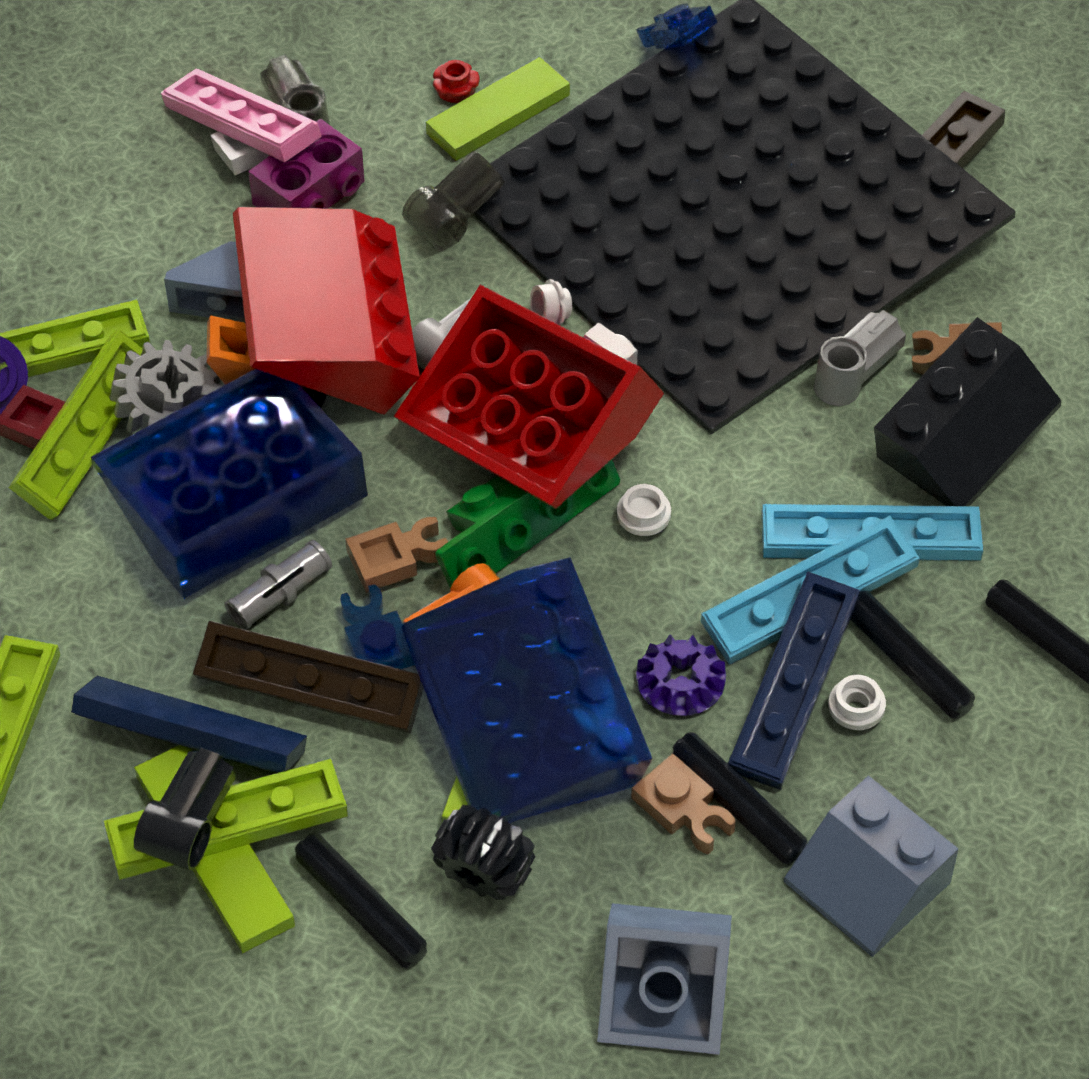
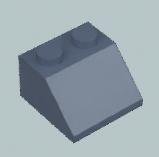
M868 775L827 813L784 877V883L873 957L951 883L958 848Z
M612 903L607 923L597 1042L719 1055L732 915Z

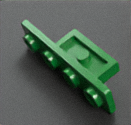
M613 459L556 509L498 476H495L486 484L478 485L468 490L459 503L446 511L452 526L462 533L443 545L435 553L449 588H451L455 579L462 572L476 564L484 563L496 574L620 484V477Z

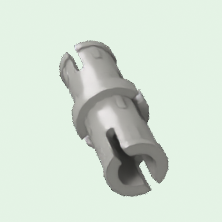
M315 540L307 542L303 548L279 565L269 564L260 572L261 578L234 598L227 600L224 603L227 613L241 629H249L253 623L281 603L288 606L295 601L297 592L323 572L331 569L332 562L329 555ZM294 572L295 575L263 598V593Z

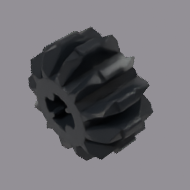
M462 805L459 810H453L447 820H443L435 834L437 838L431 849L434 853L433 861L437 867L445 870L447 878L456 880L462 885L463 889L469 888L480 897L489 895L495 900H504L507 896H514L519 886H523L532 871L530 866L536 857L533 853L535 845L530 838L522 835L521 827L507 822L505 816L499 817L494 815L487 808H480L478 810L472 805Z

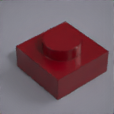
M23 385L0 414V436L34 449L65 404V401Z

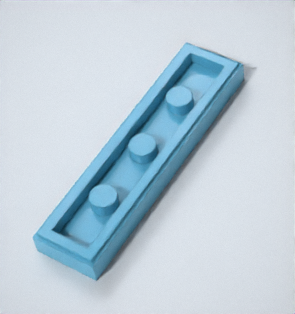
M763 504V558H809L891 516L920 560H981L983 543L979 507Z
M888 516L701 613V623L730 665L780 639L808 571L859 589L860 592H871L918 567L920 558L892 517Z

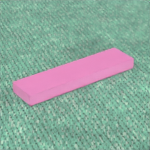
M199 69L193 70L161 93L164 104L169 109L283 162L288 161L322 137L316 121Z

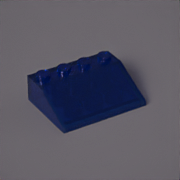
M258 369L248 372L91 456L92 464L154 563L184 599L368 496L363 457L358 448L299 384Z
M570 557L518 570L403 623L401 629L468 805H472L478 810L480 808H487L494 815L499 817L505 816L506 821L510 823L631 788L643 778L653 758Z

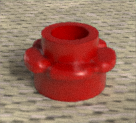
M450 60L437 67L433 73V78L435 79L433 81L434 89L441 99L450 103H459L472 96L480 82L478 72L472 70L470 64L461 60Z

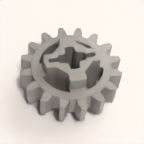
M170 340L164 341L162 350H155L149 342L144 343L141 356L129 350L126 353L124 364H117L115 367L110 392V400L116 402L114 411L116 418L129 417L126 430L130 433L140 428L146 431L145 442L151 443L159 435L164 436L167 447H173L175 437L182 436L184 441L190 445L195 441L197 431L204 434L213 427L214 422L221 420L225 407L227 386L220 384L221 379L212 369L208 370L207 354L197 359L192 357V346L188 344L182 348L181 352L174 351Z

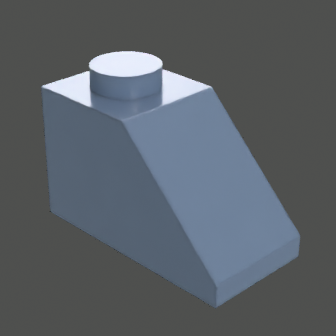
M229 241L166 272L164 282L169 312L208 318L211 315L245 323L236 242Z

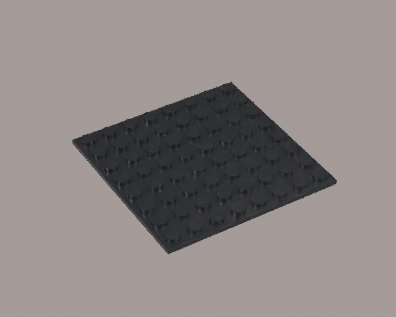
M738 0L451 189V194L542 279L545 281L553 279L559 282L562 288L568 289L572 299V306L593 326L600 323L614 334L626 337L634 348L638 350L637 365L710 434H713L819 359L820 349L825 341L832 337L844 336L870 312L880 313L882 310L886 311L1013 220L1016 213L1014 209L755 0Z

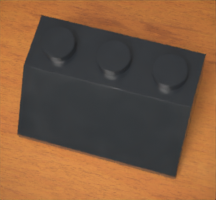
M977 317L874 426L877 458L945 506H970L1061 407V399L1017 343Z

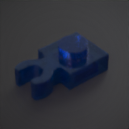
M683 3L669 9L665 13L653 17L655 23L639 27L636 31L644 47L655 46L656 49L682 47L718 22L711 6L690 8L688 3Z
M375 584L368 586L370 603L363 607L355 606L351 602L348 593L341 594L342 615L351 624L344 627L345 639L354 658L397 669L416 665V653L397 610L382 615V592Z

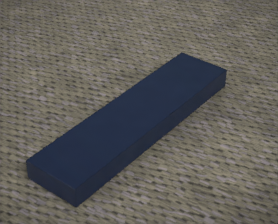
M809 571L807 572L728 762L742 777L779 790L782 789L858 602L859 589Z
M98 675L78 690L73 697L71 712L75 713V715L198 751L203 748L219 754L222 758L274 773L289 770L305 752L307 735Z

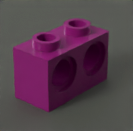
M322 119L318 120L317 123L322 136L286 162L268 156L248 171L252 204L255 207L330 208L344 196L353 195L361 184L365 182L362 148Z

